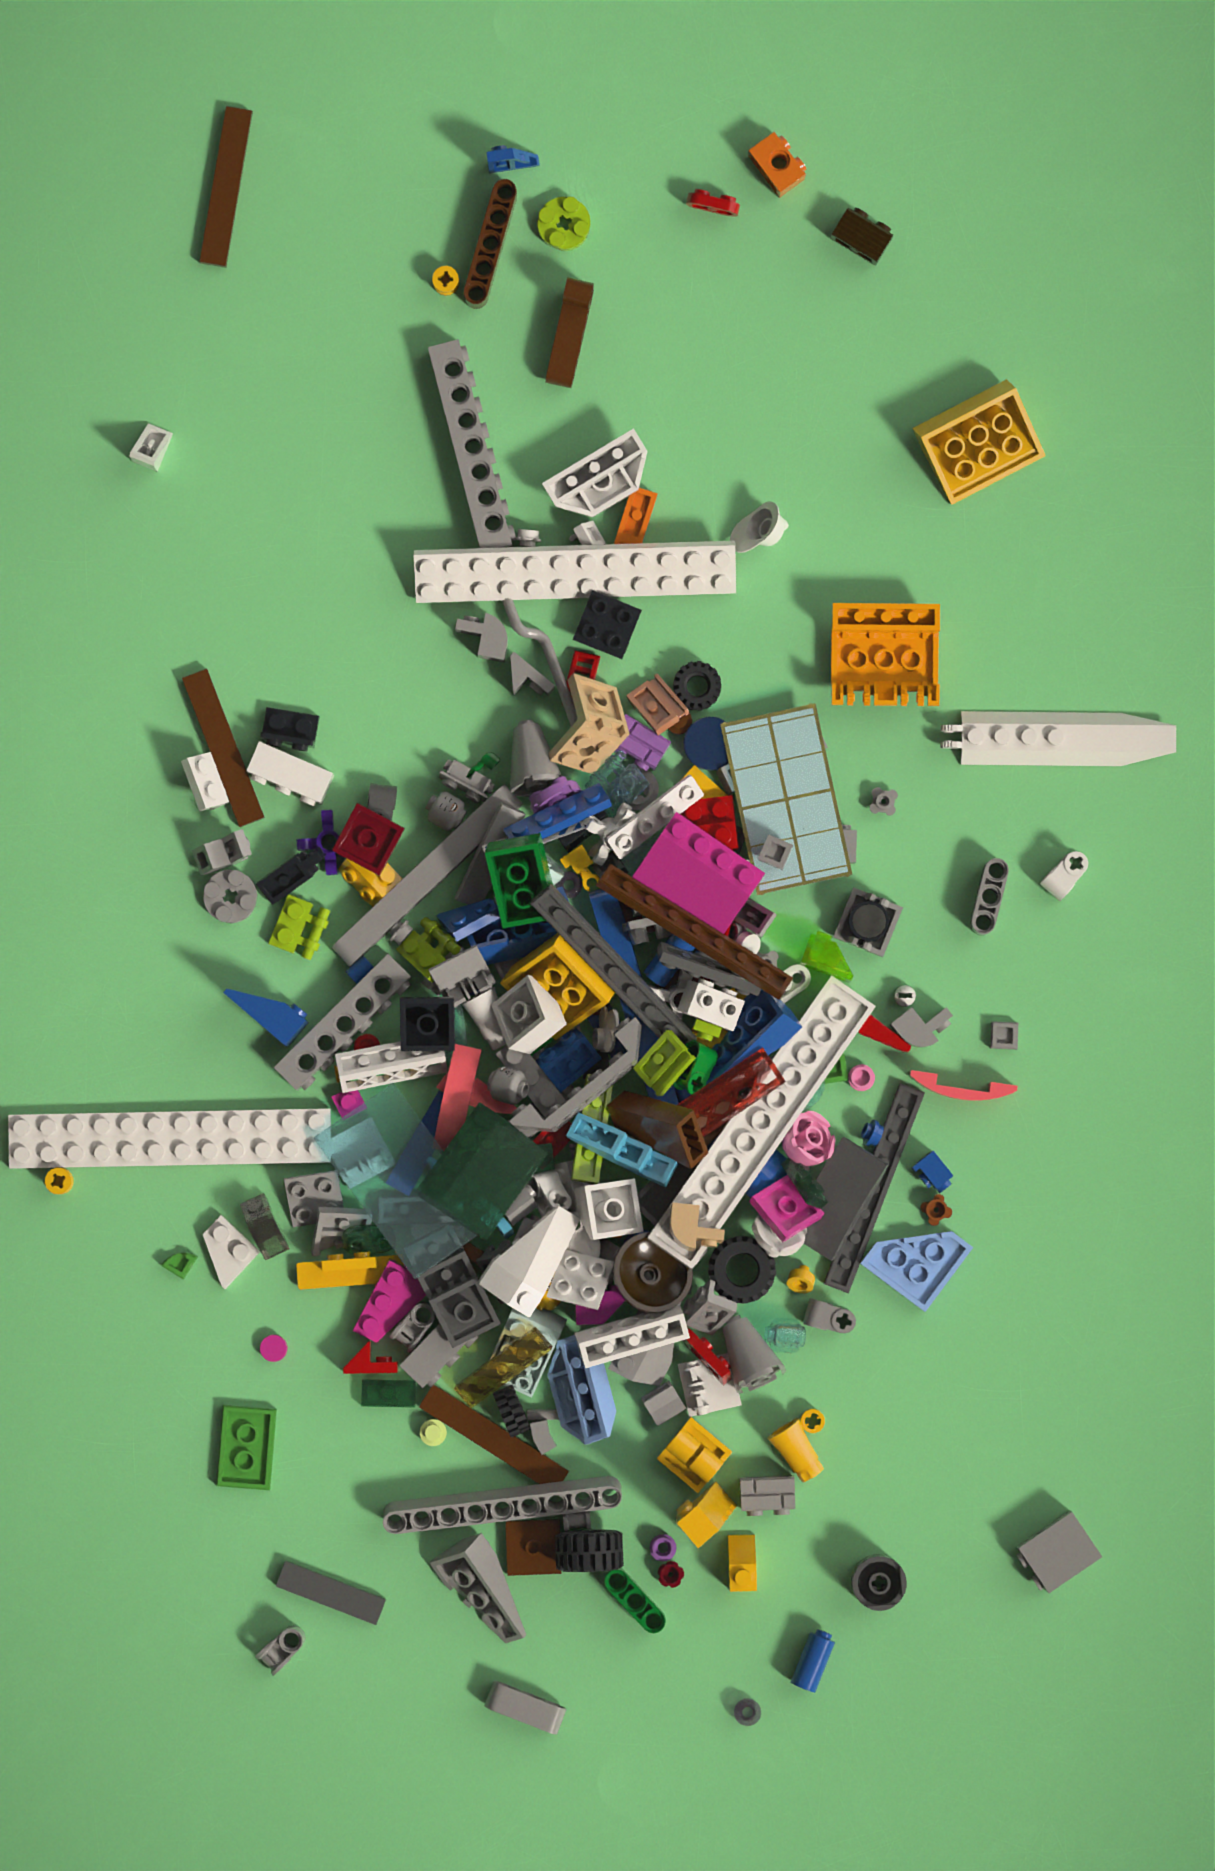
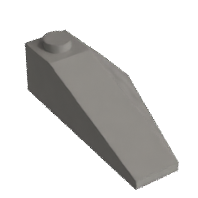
M482 1533L462 1539L430 1561V1565L443 1584L450 1591L454 1588L465 1598L463 1603L468 1608L473 1606L482 1614V1621L505 1643L516 1641L526 1636L497 1555Z

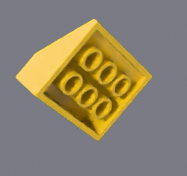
M1007 379L912 428L926 459L951 505L1046 456L1016 387Z

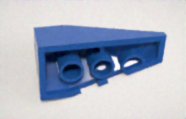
M761 989L758 996L750 993L743 1000L745 1002L734 1031L726 1030L728 1032L721 1043L715 1044L712 1048L717 1052V1062L706 1083L708 1089H714L781 1048L802 1028L794 1013L781 999L778 1000Z

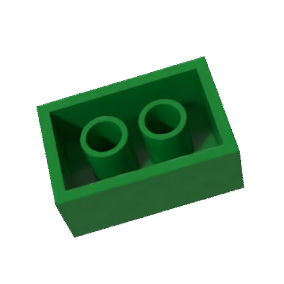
M541 833L489 842L485 850V856L502 927L508 928L547 921L530 904L531 900L550 883L553 885Z

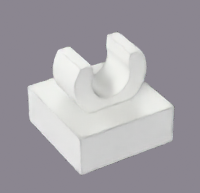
M594 521L582 523L574 528L575 534L569 538L570 541L579 539L582 545L606 544Z

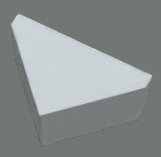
M148 423L132 448L129 457L134 463L158 472L173 433Z

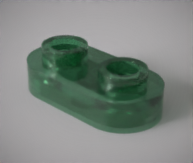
M385 1224L351 1226L343 1232L341 1237L344 1249L351 1254L360 1252L385 1253L393 1249L396 1244L394 1230Z

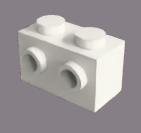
M699 978L698 983L688 980L677 1011L723 1029L734 1031L745 1002L736 998L737 992L723 987L721 991L713 989L714 983Z

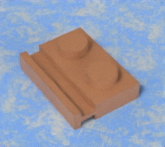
M656 674L654 679L651 681L647 680L627 694L626 697L659 736L680 721V717L683 715L687 716L689 711L663 679Z

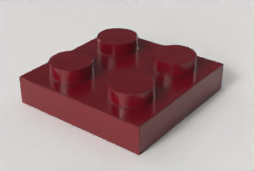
M357 803L332 851L381 876L405 828Z

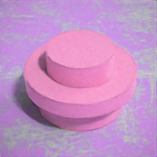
M856 1065L848 1074L850 1086L857 1091L870 1089L875 1081V1074L867 1065Z

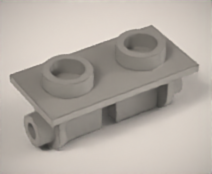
M448 759L443 768L447 772L445 773L441 770L439 774L443 785L452 790L458 788L466 792L465 796L476 803L480 801L485 802L488 799L485 792L491 794L495 787V784L491 783V779L476 771L472 778L468 779L466 776L471 768L455 759L453 761Z

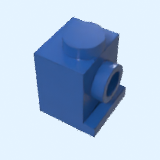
M931 1151L911 1167L914 1172L919 1169L922 1172L919 1175L922 1182L928 1189L933 1186L939 1194L952 1184L949 1179L953 1177V1174L934 1151Z

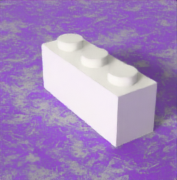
M262 742L258 743L246 770L252 775L251 780L265 785L267 781L275 784L276 791L290 796L291 792L301 796L300 801L314 806L316 802L322 805L334 778L332 772Z

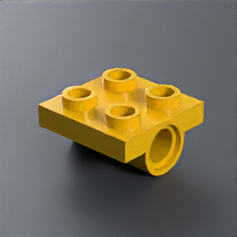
M690 1417L656 1459L694 1491L699 1493L720 1469L732 1451Z

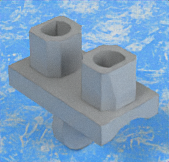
M632 909L634 917L642 915L639 912ZM643 915V919L622 924L623 932H629L633 945L649 941L646 927L654 926L657 940L668 938L672 935L671 932Z

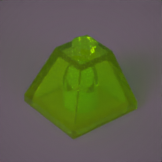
M817 931L816 935L811 933L799 965L850 983L853 979V974L837 943L831 941L833 936L821 931Z

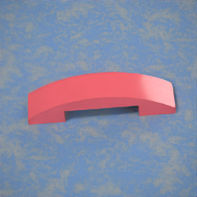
M455 1044V1051H453L435 1133L433 1149L458 1155L460 1153L482 1049Z
M914 1070L909 1071V1077L922 1087L939 1095L958 1100H991L1012 1094L1018 1088L1016 1085L989 1082L988 1092L936 1085L938 1074Z

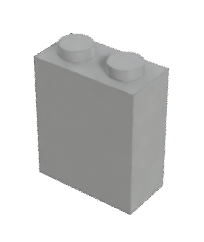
M1070 1510L1016 1546L1020 1551L1016 1555L1024 1568L1030 1566L1035 1574L1031 1578L1038 1589L1041 1591L1045 1588L1048 1593L1102 1558V1555Z

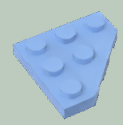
M952 1231L879 1241L873 1245L860 1264L926 1312L973 1247Z

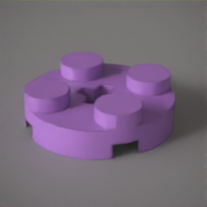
M565 776L559 777L551 783V786L543 791H536L529 797L531 801L530 808L533 814L582 790L576 781L567 780Z

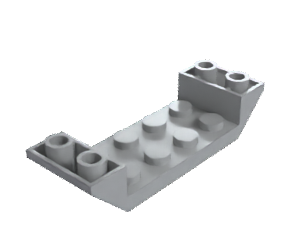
M636 1017L632 1020L626 1018L616 1027L618 1032L614 1034L628 1052L625 1054L619 1052L609 1061L611 1066L604 1071L599 1069L588 1078L589 1084L583 1089L578 1086L567 1095L569 1100L562 1106L558 1103L546 1112L548 1117L545 1120L534 1106L522 1104L511 1113L513 1118L510 1120V1123L517 1129L556 1132L577 1115L578 1112L582 1111L633 1069L639 1061L642 1025Z

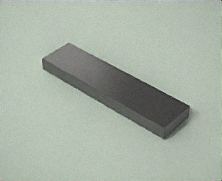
M285 1561L276 1584L278 1588L377 1625L386 1601L385 1598L289 1561Z

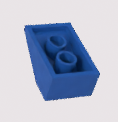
M226 989L223 992L287 1047L290 1046L309 1023L304 1019L308 1014L294 1003L290 1007L283 1002L231 989Z

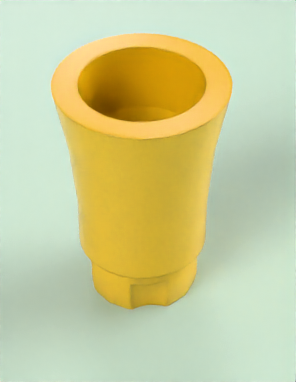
M799 1418L784 1424L768 1436L767 1439L779 1451L793 1473H796L802 1482L814 1478L824 1469L803 1430Z

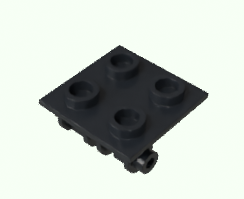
M592 590L573 640L623 659L642 610Z

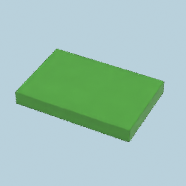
M223 1405L216 1486L258 1490L271 1489L277 1409Z

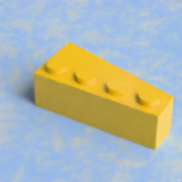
M715 1482L692 1503L688 1499L676 1509V1523L696 1547L699 1548L720 1530L737 1505L722 1487Z

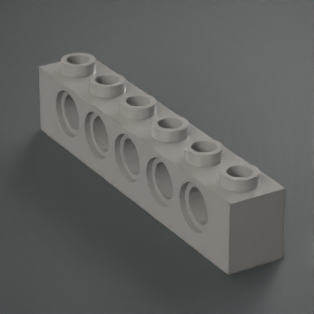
M387 954L274 1068L295 1090L299 1091L301 1088L306 1090L314 1083L316 1079L313 1076L320 1069L325 1071L334 1063L335 1060L332 1057L339 1050L345 1052L353 1044L354 1041L351 1038L358 1031L364 1033L373 1024L370 1019L377 1012L383 1014L392 1005L389 1000L396 993L401 996L411 986L408 981L412 977ZM380 979H387L390 982V990L385 994H380L376 991L375 986ZM361 998H368L371 1001V1008L366 1013H361L357 1010L356 1005ZM342 1017H349L352 1020V1027L347 1032H342L338 1029L337 1024ZM323 1036H330L333 1040V1046L328 1051H323L319 1048L318 1042ZM307 1054L311 1055L314 1059L313 1067L309 1070L302 1069L299 1064L301 1057Z

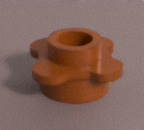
M936 1194L929 1202H923L920 1207L921 1211L928 1216L929 1224L933 1226L938 1225L939 1221L943 1218H949L952 1215V1209L947 1207L944 1202L945 1198L941 1194ZM935 1207L939 1208V1211L937 1213L934 1212Z

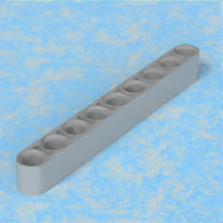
M505 784L491 795L332 946V949L349 967L362 955L364 956L399 920L401 921L479 847L500 802L515 809H519L523 805Z
M613 1476L393 1501L384 1508L383 1526L391 1534H402L612 1509L617 1507L622 1500L621 1483ZM607 1489H613L616 1491V1493L611 1496H607L603 1492ZM580 1492L589 1494L585 1499H580L576 1495ZM558 1495L563 1499L559 1502H553L549 1498ZM528 1498L536 1501L532 1505H526L523 1503V1501ZM498 1502H506L509 1506L499 1508L496 1504ZM479 1505L482 1509L475 1512L470 1510L469 1507ZM446 1508L455 1510L451 1515L444 1514L442 1511ZM419 1511H424L428 1516L420 1518L415 1514ZM397 1514L401 1519L392 1521L388 1517Z

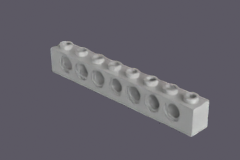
M459 339L430 346L428 351L479 547H513L511 541L516 540L513 525L507 526L505 515L510 514L506 499H500L498 490L503 489L499 473H493L491 465L496 463L493 448L487 449L485 442L486 438H490L486 422L480 423L478 413L483 412L479 396L474 397L472 387H476L473 371L467 372L465 362L470 361L466 345L460 346ZM455 364L460 367L459 374L453 377L447 375L445 372L446 368L449 365ZM457 390H463L467 393V397L462 402H456L452 399L453 393ZM462 416H471L474 419L472 426L468 428L461 427L459 420ZM470 441L478 442L481 446L480 450L476 453L467 452L465 449L467 443ZM476 467H484L487 470V475L482 479L474 478L472 471ZM484 492H489L494 496V500L492 503L484 505L479 502V496ZM490 518H497L501 524L497 530L492 531L486 528V521Z

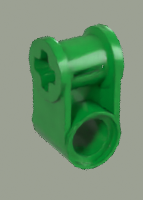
M691 1040L685 1046L688 1048V1052L694 1055L696 1059L681 1074L686 1080L678 1078L672 1086L678 1090L685 1089L689 1094L697 1096L706 1087L711 1071L717 1062V1052L696 1040ZM692 1081L698 1083V1086L691 1084Z

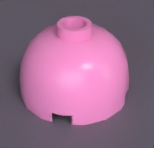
M814 1111L801 1113L781 1141L787 1157L794 1163L802 1166L818 1165L830 1158L835 1150L836 1140L835 1136H831L828 1130L831 1127L829 1122L821 1114Z

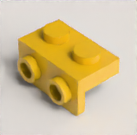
M347 858L338 868L344 880L351 883L360 893L362 899L372 907L403 879L388 862L381 876Z

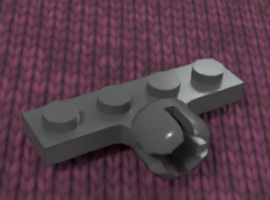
M661 941L656 950L657 956L661 964L667 968L675 969L677 967L683 969L687 974L696 978L703 976L718 986L728 985L734 987L737 992L744 995L751 993L758 996L761 991L756 985L696 948L693 952H689Z

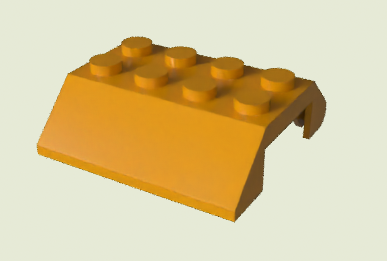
M833 603L831 626V704L843 705V695H847V705H853L855 701L854 692H863L862 701L864 706H870V695H873L874 706H897V696H900L901 706H907V692H917V706H924V696H927V706H939L938 648L940 604Z

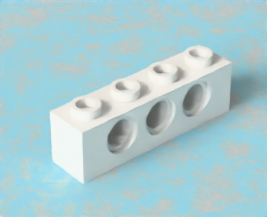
M679 1304L665 1312H645L574 1333L585 1368L690 1338L685 1317Z

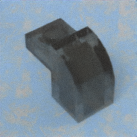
M264 1193L240 1204L246 1224L265 1261L290 1249Z

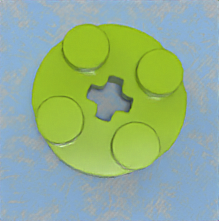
M557 197L548 201L540 210L538 231L540 237L548 246L561 251H570L581 246L586 240L591 225L590 215L586 207L576 198ZM561 217L571 220V223L568 224V230H564L563 227H557L556 224L560 222Z

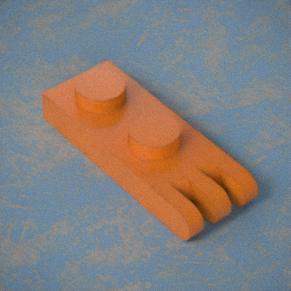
M639 488L636 492L629 495L614 544L643 543L658 493Z

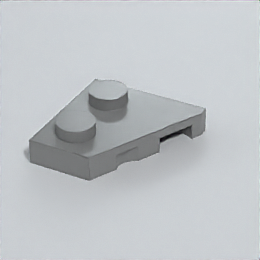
M318 1207L311 1247L312 1256L321 1255L320 1251L333 1246L338 1249L347 1246L350 1242H358L369 1238L373 1216L372 1210Z

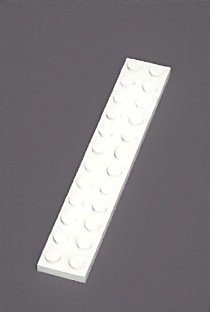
M735 541L414 550L416 603L498 601L505 598L511 600L589 598L592 590L609 597L736 593Z
M831 976L799 1021L802 1028L777 1052L708 1151L709 1153L702 1159L672 1202L700 1205L698 1227L720 1229L876 1007L835 977ZM670 1205L647 1239L692 1270L707 1247L701 1246V1241H696V1249L693 1252L680 1247L674 1241L669 1229Z
M331 1109L8 1115L9 1169L332 1162Z

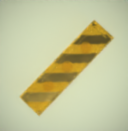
M533 1327L456 1384L454 1390L472 1409L548 1353L553 1346L536 1327Z

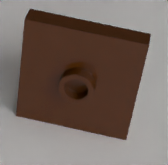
M560 1519L506 1521L507 1576L562 1573L556 1569L555 1535L560 1533Z

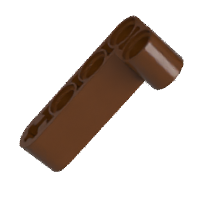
M567 277L562 309L545 383L572 388L592 302L594 283Z

